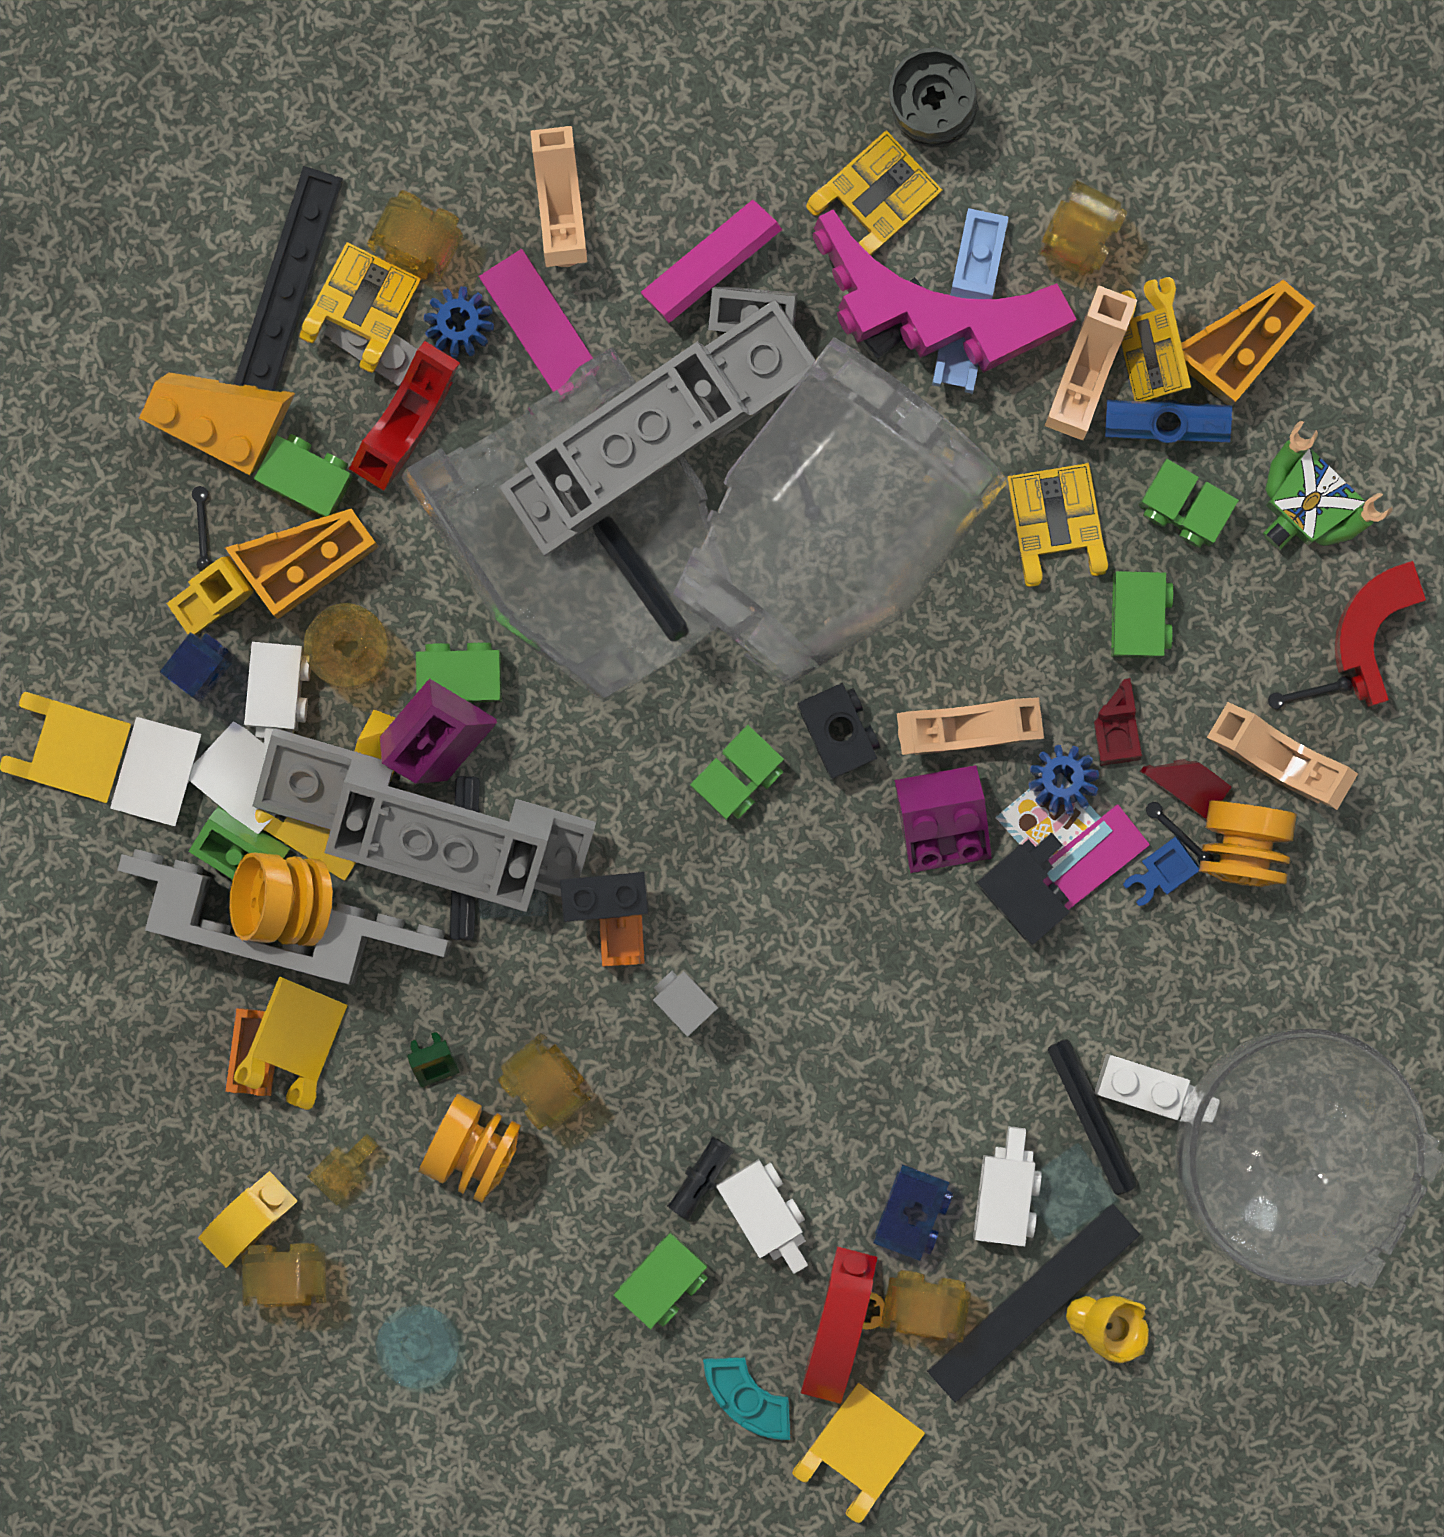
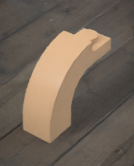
M572 126L532 130V153L546 267H571L577 263H586L587 250Z
M1098 285L1056 391L1045 423L1046 427L1084 441L1107 376L1128 328L1137 302L1136 299Z
M1039 697L1011 699L965 707L897 713L898 737L902 755L951 752L1044 739Z
M1227 702L1207 736L1209 740L1279 784L1318 804L1321 802L1338 810L1358 775L1350 767L1303 746L1269 725L1256 714Z

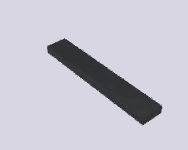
M303 166L233 385L256 386L257 389L276 392L342 187L343 178Z
M1111 1203L926 1371L956 1403L1141 1234Z

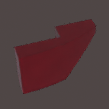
M1131 678L1122 681L1118 690L1098 712V718L1094 721L1100 766L1141 760L1142 754L1135 718L1136 708Z
M1180 759L1165 765L1143 766L1140 770L1143 775L1157 786L1172 794L1206 820L1209 801H1222L1231 789L1228 783L1197 761L1190 762Z

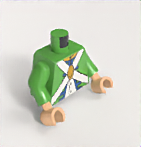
M1303 421L1295 425L1290 434V440L1283 445L1272 460L1265 488L1267 495L1270 497L1266 506L1278 518L1263 532V535L1278 550H1281L1295 535L1307 546L1313 541L1319 545L1328 546L1352 540L1370 527L1373 521L1379 522L1390 515L1393 509L1391 507L1384 513L1378 512L1374 507V501L1383 494L1377 493L1365 501L1311 449L1318 436L1317 430L1310 439H1303L1299 436L1298 431L1302 427Z

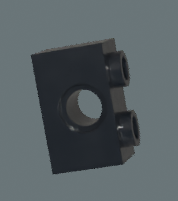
M842 682L797 703V708L830 780L877 759L874 751L881 747L871 725L866 728L862 726L857 713L863 711V707L854 688L846 691ZM839 718L847 720L852 726V736L842 742L834 740L828 730L829 724Z
M645 872L560 880L563 919L566 923L650 915Z

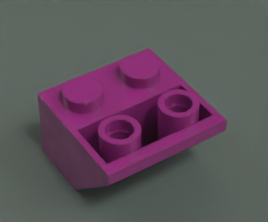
M429 678L380 736L382 764L415 784L448 781L497 724V719Z
M976 765L894 780L910 873L992 859L985 798Z

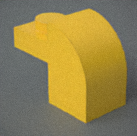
M225 556L220 557L189 580L190 586L166 604L188 636L194 637L224 614L240 606L253 594L254 590L232 558Z
M269 1171L230 1203L209 1224L198 1239L227 1268L298 1201Z

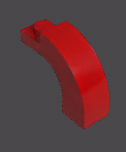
M424 341L417 349L406 375L387 409L362 440L349 470L384 491L404 466L436 416L453 384L451 380L460 362Z
M1413 561L1390 568L1365 583L1349 600L1338 623L1335 637V657L1338 672L1341 673L1355 668L1357 676L1351 678L1353 688L1359 701L1365 699L1367 707L1389 700L1374 655V640L1379 626L1391 613L1426 601Z
M837 1246L820 1320L807 1361L801 1394L841 1404L859 1344L878 1257Z

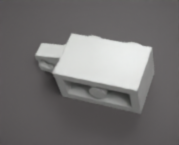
M252 642L244 725L255 727V737L264 738L263 759H265L274 728L294 734V731H298V722H306L308 698L301 697L302 681L310 680L311 656H305V648L302 646Z
M1109 1054L1105 1056L1094 1091L1097 1095L1178 1120L1179 1117L1209 1121L1216 1102V1097L1190 1085V1080Z
M1008 1126L1005 1148L996 1147L994 1156L983 1155L973 1233L975 1240L1025 1246L1026 1237H1034L1036 1213L1029 1211L1031 1195L1039 1196L1041 1171H1034L1033 1151L1024 1150L1025 1128Z
M758 1159L718 1183L716 1187L758 1257L761 1258L769 1253L772 1259L776 1260L783 1256L793 1274L808 1266L797 1247L806 1242L801 1234L803 1231L799 1226V1223L804 1221L805 1218L793 1199L785 1202L777 1188L783 1185V1182L771 1162L763 1166Z

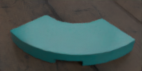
M745 1357L703 1359L704 1371L711 1393L729 1417L743 1428L757 1435L779 1440H790L789 1399L787 1396L771 1394L758 1386L748 1372Z

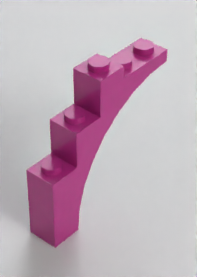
M834 209L819 216L814 226L813 239L822 255L828 254L835 267L832 269V273L841 291L847 290L849 293L843 296L838 306L840 310L837 312L839 323L847 335L852 333L857 343L901 322L903 326L900 327L904 342L909 349L915 348L920 358L964 337L966 341L963 342V346L969 360L973 364L978 363L984 373L1069 331L1077 320L1057 283L1026 295L1001 299H968L933 292L899 277L876 261L850 235Z

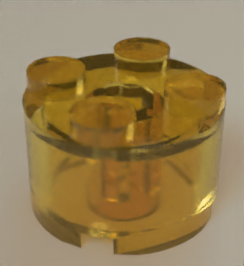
M1076 179L1068 188L1069 191L1073 192L1069 202L1061 200L1041 241L1046 245L1038 250V254L1083 277L1086 273L1091 275L1094 269L1099 270L1110 249L1104 246L1112 232L1117 233L1126 218L1127 211L1120 208V201Z
M400 190L397 197L389 198L367 241V245L374 253L378 246L386 251L387 254L384 260L424 280L427 279L429 273L434 274V282H441L463 239V233L456 227L459 218L441 208H437L436 212L422 206V200L414 194Z
M341 603L327 607L309 625L304 637V653L307 663L313 672L323 681L339 689L354 690L368 686L381 677L390 659L391 642L385 626L371 611L356 604ZM350 636L351 640L358 644V649L352 650L350 657H346L342 651L337 650L338 645L344 644L345 637Z
M542 1033L535 1036L501 1065L503 1075L498 1078L499 1084L510 1097L515 1098L518 1095L528 1107L524 1111L527 1118L540 1131L546 1126L555 1130L594 1097L591 1089L584 1094L579 1085L585 1079L556 1044L548 1049L542 1043L548 1038Z
M314 1243L290 1244V1252H277V1247H273V1245L248 1246V1254L241 1256L243 1307H253V1299H257V1305L264 1304V1307L311 1306V1297H316V1303L320 1305L327 1304L326 1253L319 1252V1246H315Z
M900 1270L897 1273V1278H889L880 1328L887 1330L890 1328L891 1322L897 1323L896 1332L941 1341H943V1338L947 1339L948 1333L954 1334L953 1342L963 1343L972 1294L965 1291L966 1282L941 1278L937 1285L924 1282L925 1274Z

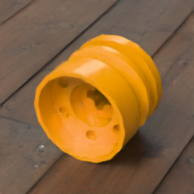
M1209 801L1205 828L1222 834L1223 841L1222 843L1203 844L1202 851L1220 855V861H1200L1199 872L1208 873L1223 882L1253 887L1274 884L1286 885L1288 874L1272 871L1269 868L1270 862L1290 863V857L1272 851L1273 843L1293 841L1297 814L1254 805Z
M246 854L238 864L230 890L229 909L235 935L242 941L270 943L278 940L285 945L315 946L325 933L332 909L333 890L331 876L326 864L320 859L289 857L284 860L280 855Z
M457 1094L443 1118L418 1172L443 1184L456 1169L462 1172L458 1192L464 1194L472 1178L480 1181V1184L473 1199L483 1203L485 1198L500 1184L517 1150L518 1133L522 1125L511 1121L502 1137L496 1134V1130L503 1117L502 1115L497 1113L484 1128L478 1125L482 1105Z

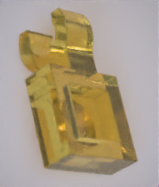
M366 1134L347 1154L337 1146L307 1177L337 1206L367 1176L359 1165L379 1144Z

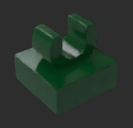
M437 1032L431 1033L434 1044L429 1047L420 1049L416 1039L410 1043L412 1053L408 1054L407 1058L421 1088L460 1073L446 1040L442 1041Z

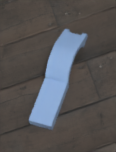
M968 208L950 293L951 296L968 299H992L1008 216ZM964 337L938 350L932 386L940 387L942 382L965 387L966 393L973 394L978 363L973 364L969 360L963 346V342L966 341Z

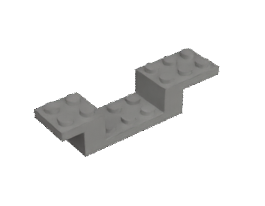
M774 299L708 345L704 346L697 341L526 457L524 461L528 467L499 487L542 554L548 556L615 511L612 506L613 502L708 438L722 439L821 372L822 369L779 303Z
M276 728L273 729L252 807L331 829L324 852L326 854L527 912L533 889L561 896L560 880L580 878L596 825L594 821L519 799L515 800L509 821L389 787L393 770L383 765L382 759Z
M134 849L133 856L121 855L117 871L158 881L145 931L345 984L356 983L368 937L442 957H448L452 941L444 939L445 930L419 924L417 932L403 928L405 924L403 919L379 913L376 921L363 918L365 909L343 903H337L336 910L331 909L328 926L322 939L316 944L313 956L310 955L312 949L310 946L283 944L282 947L270 945V943L242 941L236 935L230 934V925L203 919L201 926H199L212 877L202 875L203 866L175 860L174 866L170 867L162 864L164 856Z

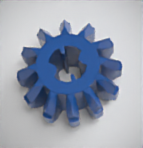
M460 287L458 299H453L452 293L448 288L444 289L443 295L447 301L444 305L438 299L432 298L430 300V305L438 311V314H424L425 322L436 325L429 328L425 334L428 339L441 336L435 345L441 351L451 343L450 355L452 358L459 356L460 345H464L467 354L473 356L475 355L474 347L471 344L473 340L484 347L488 344L486 337L479 333V331H494V324L492 322L481 320L489 317L493 313L490 306L478 308L483 300L480 293L473 295L468 302L466 287ZM461 313L462 318L466 315L470 317L465 322V330L457 332L455 326L452 330L448 328V325L453 323L452 315Z
M1056 745L1054 747L1056 758L1051 759L1047 753L1042 752L1039 754V757L1045 767L1031 766V774L1039 779L1029 782V789L1034 792L1041 791L1035 799L1038 806L1044 805L1051 800L1049 805L1050 814L1056 815L1062 804L1065 805L1067 816H1072L1074 814L1072 803L1077 802L1085 810L1089 807V803L1083 794L1090 796L1098 794V788L1089 782L1099 779V772L1094 769L1087 770L1093 763L1090 755L1084 756L1077 761L1079 756L1078 747L1072 746L1067 757L1064 756L1061 745ZM1064 773V776L1067 777V774L1071 773L1072 786L1064 789V785L1061 784V787L1057 788L1056 775Z

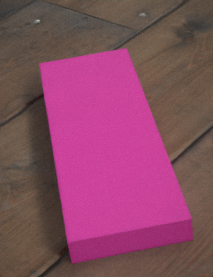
M751 200L640 293L670 323L782 231V228L759 204Z
M520 249L478 276L558 400L601 373L595 360L523 249Z
M1118 804L1048 859L1051 865L1054 864L1103 821L1113 830L1054 882L1069 899L1064 905L1068 910L1150 845ZM1047 876L1043 882L1048 886L1052 883V880Z

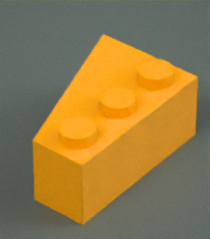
M1280 281L1191 338L1181 342L1187 372L1226 405L1233 406L1314 309L1315 305L1286 281Z
M169 372L155 381L139 419L251 475L261 466L295 393L257 389L256 386L250 385L238 386L220 383L219 380Z
M348 509L281 532L264 535L252 541L239 545L235 544L225 549L273 616L279 619L372 553L379 546L354 511Z

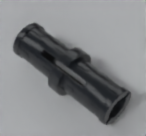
M712 1136L693 1167L689 1166L685 1171L687 1177L667 1207L689 1221L707 1191H713L717 1185L714 1180L735 1150L720 1139Z

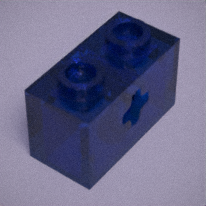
M190 632L160 670V673L191 697L202 702L232 662L224 657L229 650L213 637L204 632L199 638Z
M901 1163L872 1242L921 1261L923 1253L931 1255L939 1231L932 1229L938 1213L946 1215L954 1192L947 1190L950 1182ZM915 1202H920V1209L926 1216L924 1220L916 1219L914 1225L909 1224V1217L903 1213V1210L906 1206L913 1207Z

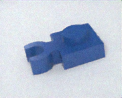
M1176 836L1142 861L1149 870L1146 874H1134L1127 878L1123 885L1125 888H1128L1135 882H1140L1145 886V895L1136 901L1138 906H1142L1153 899L1155 889L1158 886L1163 889L1166 895L1171 893L1198 873L1199 865Z

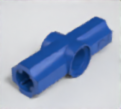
M1171 399L1162 400L1161 402L1107 400L1105 437L1158 439L1165 443H1172L1177 440L1230 442L1232 405L1179 403ZM1164 412H1173L1178 415L1181 422L1174 430H1164L1158 425L1157 418Z

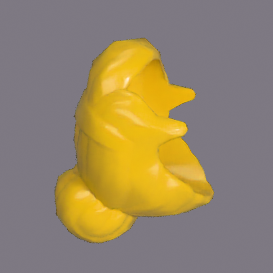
M1084 1296L1072 1301L1067 1307L1066 1320L1071 1329L1078 1334H1082L1095 1353L1104 1357L1105 1360L1119 1364L1127 1363L1136 1357L1144 1355L1145 1348L1149 1343V1329L1147 1322L1143 1319L1146 1307L1139 1302H1134L1121 1296H1110L1098 1300ZM1107 1323L1112 1325L1109 1330L1106 1328Z

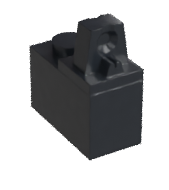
M1053 833L1046 836L1036 846L1029 839L1023 844H1018L975 882L976 886L1029 946H1033L1070 913L1064 906L1069 899L1054 882L1048 886L1043 882L1048 876L1047 873L1053 868L1047 859L1063 846Z

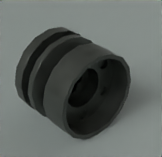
M937 47L919 49L902 59L893 71L888 87L893 119L901 133L913 143L929 148L949 146L963 138L974 124L978 110L975 80L967 63L952 51ZM930 94H935L937 99H942L939 109L933 110L932 106L927 104Z

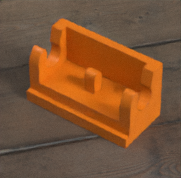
M642 915L600 919L602 966L645 964Z
M236 1008L225 1092L271 1096L275 1066L265 1062L264 1080L258 1089H252L234 1080L236 1069L250 1051L265 1011Z

